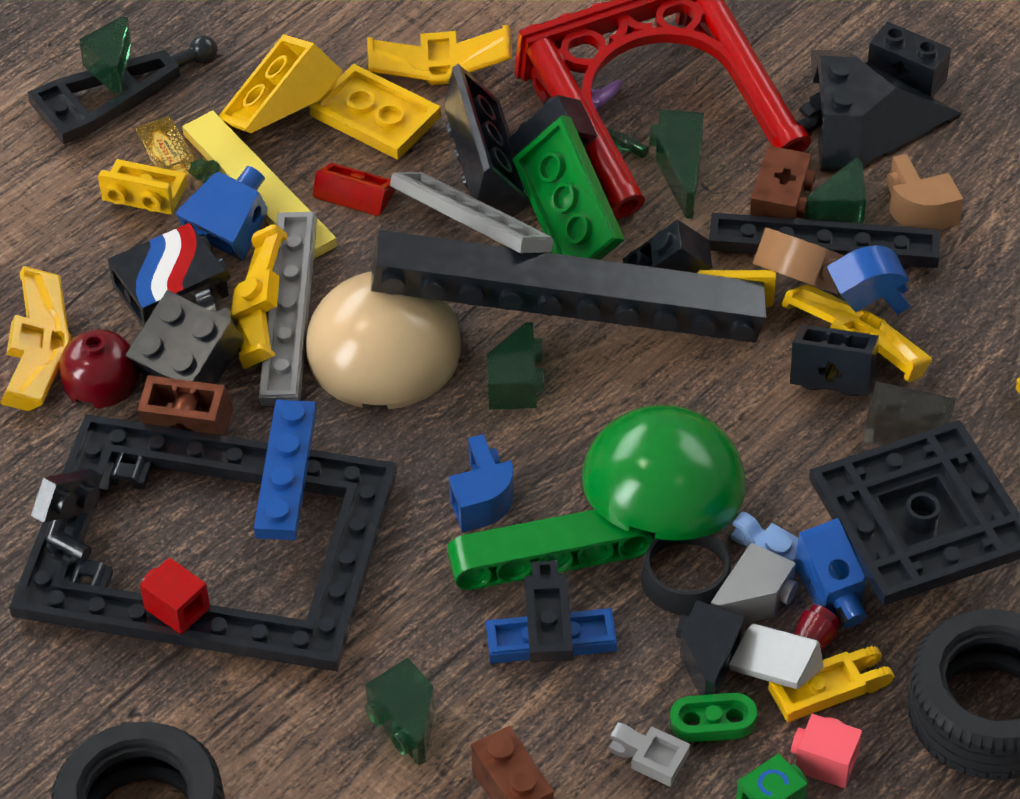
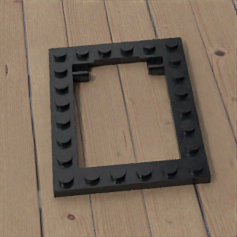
M85 414L62 474L89 468L102 474L103 476L98 488L100 491L99 499L102 492L108 493L111 485L117 486L120 478L129 480L134 489H145L152 467L261 484L268 443ZM311 449L304 491L344 497L306 620L210 605V609L180 635L144 609L141 593L108 588L113 576L112 567H108L99 561L86 560L83 562L49 544L45 539L49 522H43L9 606L11 616L338 672L396 479L397 463ZM98 501L90 513L69 517L64 533L83 542ZM83 576L93 578L91 585L81 583Z

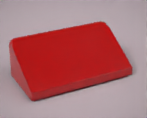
M330 163L316 171L312 194L313 197L379 216L386 208L396 189L390 186L391 179Z

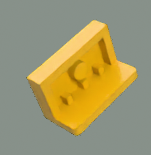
M119 159L115 161L111 171L101 170L98 175L103 201L170 215L173 214L188 184L186 173Z

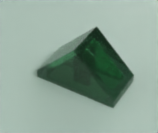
M120 17L79 39L83 66L113 93H120L131 48L128 17Z
M855 158L807 197L805 219L864 224L866 191L861 160Z

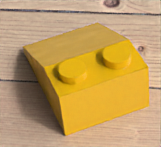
M283 34L219 114V117L227 125L251 134L321 100L323 96L328 95L334 90L337 85V79L343 70L314 43Z

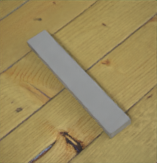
M423 172L392 173L391 187L519 253L552 251L553 239L551 236Z
M315 211L278 213L277 226L287 233V240L281 242L272 270L280 276L277 307L267 313L271 350L275 352V356L262 362L259 390L261 406H275L276 400H301L317 229Z

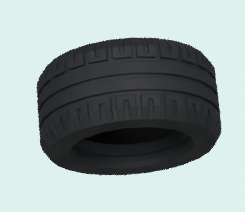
M979 609L955 615L934 627L933 631L926 635L917 649L907 697L910 724L925 749L949 768L981 779L1007 780L1018 778V776L1020 777V718L1016 720L993 721L975 716L956 702L949 692L947 685L955 676L977 668H993L1012 673L1020 679V613L1000 609Z
M130 722L107 728L85 740L81 746L77 747L67 757L66 762L62 764L51 791L52 799H106L114 790L131 782L154 780L172 785L183 793L187 799H225L218 766L213 756L210 755L209 750L204 747V744L197 741L193 735H189L186 731L179 730V728L169 726L168 724L156 722Z

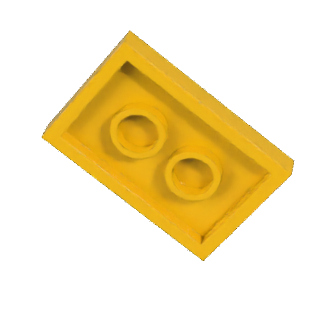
M352 64L337 79V85L331 93L309 106L311 117L397 160L441 118V106L355 64Z

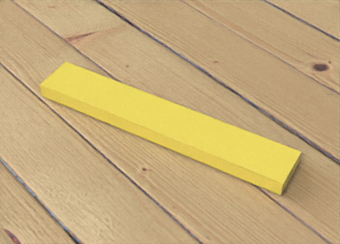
M213 110L182 126L183 135L218 172L237 180L246 166H251L265 177L257 191L261 194L268 208L264 220L269 225H277L278 213L311 212ZM318 218L314 259L337 247L336 237Z

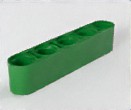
M594 509L458 536L447 545V553L457 587L464 590H475L524 580V576L532 575V562L557 560L558 573L637 558L646 554L649 545L653 541L651 532L631 526L629 531L621 529L606 520Z

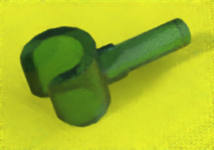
M203 157L193 160L190 164L192 176L198 181L203 180V184L214 173L220 171L217 161L210 160L206 162Z

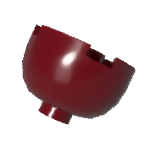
M95 329L77 335L67 344L60 359L59 371L64 392L73 402L77 403L78 399L83 402L93 403L94 408H104L116 405L131 395L130 389L136 383V380H139L140 373L135 364L125 356L131 347L125 338L110 330Z

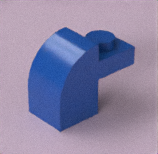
M878 245L862 247L827 266L840 295L855 313L881 297L887 301L897 315L911 307L904 294L909 290L906 282L910 280L896 253L888 247Z
M484 434L468 438L469 464L472 471L449 476L450 503L461 532L485 527L499 521L510 510L514 499L512 461L501 463L496 448L489 449Z

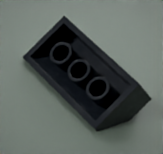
M459 63L452 67L444 108L448 118L446 128L454 138L456 145L453 148V152L463 169L461 179L469 190L471 197L514 217L531 206V202L512 160L515 154L507 140L511 135L500 101Z

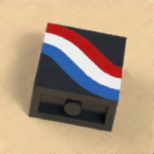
M190 223L108 259L112 285L142 327H144L167 290L182 296L211 283L222 299L229 296L227 280L230 279V272L225 261L222 258L216 259L207 237L204 234L199 235Z

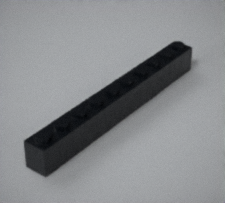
M378 230L372 257L371 291L390 295H404L428 300H440L755 343L766 319L764 282L546 252L519 253L509 247Z

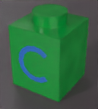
M778 753L737 781L736 799H806L807 779L798 766L795 764L790 765Z

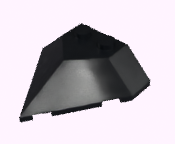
M811 51L813 83L820 84L823 120L818 139L820 171L857 173L867 168L869 162L882 155L887 157L932 133L934 127L945 121L950 123L960 118L961 113L848 51Z

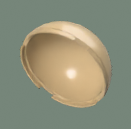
M372 271L353 276L334 287L321 300L311 317L306 335V356L316 381L333 397L361 408L363 404L387 405L388 409L406 407L418 403L439 391L454 374L458 366L462 347L459 323L447 301L372 292Z

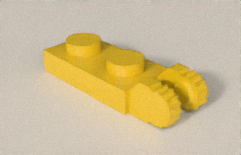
M871 646L849 654L846 651L824 659V668L799 689L769 681L768 690L788 723L864 695L865 692L873 693L891 684L895 677L888 666L879 667V669L863 674L859 673L875 666L882 658L878 647Z

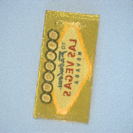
M170 115L136 127L137 137L155 167L183 172L186 175L198 171L197 161Z

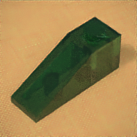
M660 109L658 124H651L649 146H656V163L685 218L693 219L703 142L704 113Z

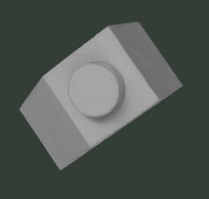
M750 543L711 601V605L745 616L744 624L773 618L783 603L786 605L791 603L797 592L798 582L794 580L796 563L754 543Z

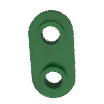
M741 693L686 696L677 700L670 710V729L677 738L685 742L744 738L753 732L757 720V707L754 701ZM730 718H737V719H739V720H741V721H740V722H730L729 719H730ZM693 721L696 722L698 725H687L685 723Z

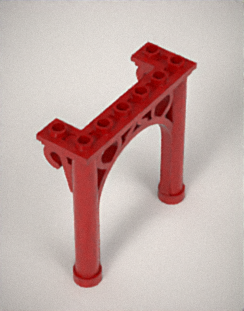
M611 0L608 2H598L590 8L575 13H565L556 19L541 24L529 25L518 33L514 70L516 79L522 78L523 82L532 79L535 92L542 102H546L556 95L581 100L598 134V137L586 146L585 150L616 219L625 218L637 212L645 203V197L593 105L591 88L601 69L612 59L630 49L654 43H676L692 46L710 54L729 72L772 147L804 152L811 144V138L802 125L797 124L724 0ZM676 13V24L678 26L683 25L684 28L671 26L664 18ZM655 18V27H653L652 22L642 23L643 21ZM616 31L615 34L609 37V43L606 46V41L602 35ZM582 44H589L595 47L598 52L593 59H585L571 55L569 50ZM570 70L572 72L585 73L582 89L579 88Z

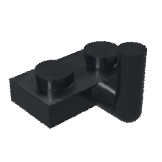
M90 468L43 477L31 513L32 517L44 523L49 522L45 534V539L49 544L83 562L90 557L92 548L64 533L69 517L90 513L99 499L100 491L98 488L103 475Z

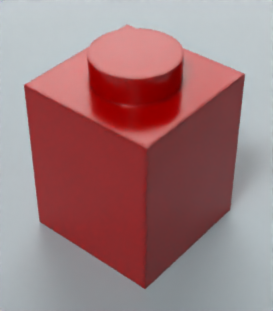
M170 557L158 568L151 569L140 583L144 609L180 635L210 609L206 583Z

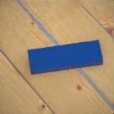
M612 608L570 612L573 656L617 651ZM527 616L486 620L490 664L530 660Z

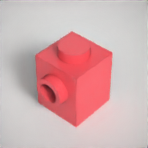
M811 714L806 729L799 727L792 742L791 753L797 754L796 766L806 776L845 789L859 755L862 730L845 725L836 718H824Z

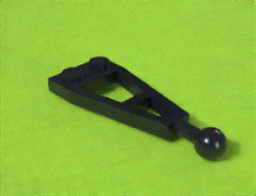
M206 35L197 36L192 40L188 49L172 56L166 50L56 79L29 91V103L63 144H67L98 130L179 78L180 67L194 61L201 64L210 63L215 59L218 47L211 37ZM158 70L139 83L133 78L136 75ZM115 81L124 91L90 114L72 94Z

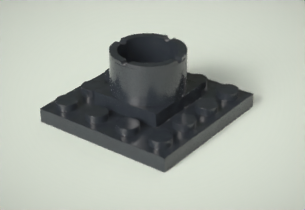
M961 420L810 469L809 480L832 520L839 518L862 571L883 606L1020 559V512Z

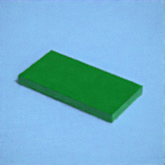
M561 115L512 160L543 233L551 236L553 239L552 253L602 260L620 245L625 238L571 117Z

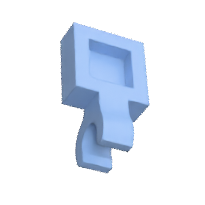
M742 511L733 521L732 525L736 529L730 537L738 544L748 547L750 543H754L795 562L798 537L774 523H771L764 530L753 516Z

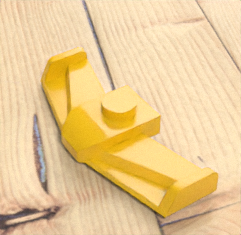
M504 25L501 29L459 43L456 31L420 34L421 46L373 40L372 37L367 38L368 71L426 80L430 85L449 84L452 67L458 63L470 73L512 58L511 30L509 25Z
M274 224L253 234L251 242L255 250L246 279L239 283L233 292L231 313L233 319L237 322L238 331L245 339L240 347L241 352H239V360L243 369L250 368L275 356V352L271 350L266 312L277 307L280 276L272 270L280 244L287 240V233Z
M23 266L20 271V280L23 286L27 318L19 315L14 316L11 322L6 354L21 359L0 403L4 406L31 411L43 404L59 370L63 350L71 341V334L68 331L61 276Z
M809 284L788 290L782 302V307L791 309L797 307L832 323L830 326L832 329L878 335V353L905 373L903 378L907 382L921 378L932 362L931 356L887 324L885 320L871 312L861 309L855 313L846 301Z

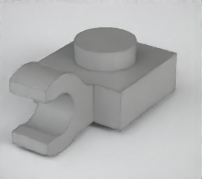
M617 723L610 735V739L613 741L608 750L622 758L633 757L631 769L670 787L689 755L691 744L653 726L650 727L645 736L625 724Z

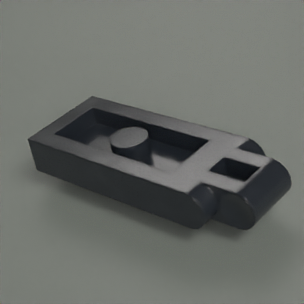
M557 560L532 562V575L524 576L530 662L573 660L567 574H558Z

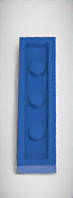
M275 401L254 523L255 538L295 541L297 539L317 414L316 402Z

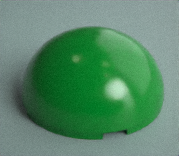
M673 405L640 407L615 418L603 428L592 442L586 454L582 470V486L585 496L591 506L602 517L626 531H629L631 526L655 533L654 539L690 540L705 537L722 530L736 518L745 497V470L741 456L730 437L722 428L706 416L693 410Z

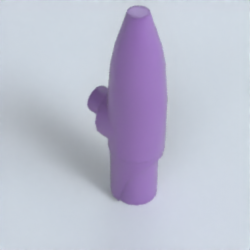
M622 80L611 82L602 89H591V97L596 110L603 107L617 94L623 84Z

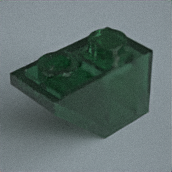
M525 322L487 354L489 410L537 408L536 392H544L543 368H535V362L542 361V338H534L533 322Z
M406 658L365 684L367 696L365 710L376 726L383 725L390 733L391 741L397 751L403 756L408 754L420 766L426 762L435 712L433 685L409 658Z

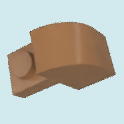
M907 154L892 157L891 173L887 174V186L891 193L889 209L891 216L905 227L945 229L959 225L963 197L950 174L946 173L920 179Z
M766 227L752 264L774 270V272L838 294V289L827 266L844 255Z

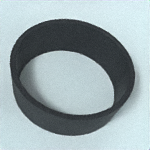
M713 534L690 540L654 539L647 549L641 570L643 590L648 598L661 609L674 614L683 615L685 613L690 615L697 600L711 605V601L731 573L728 551L722 541ZM678 544H693L715 553L722 560L725 567L719 579L712 585L696 591H681L670 588L659 581L652 572L650 560L659 551Z

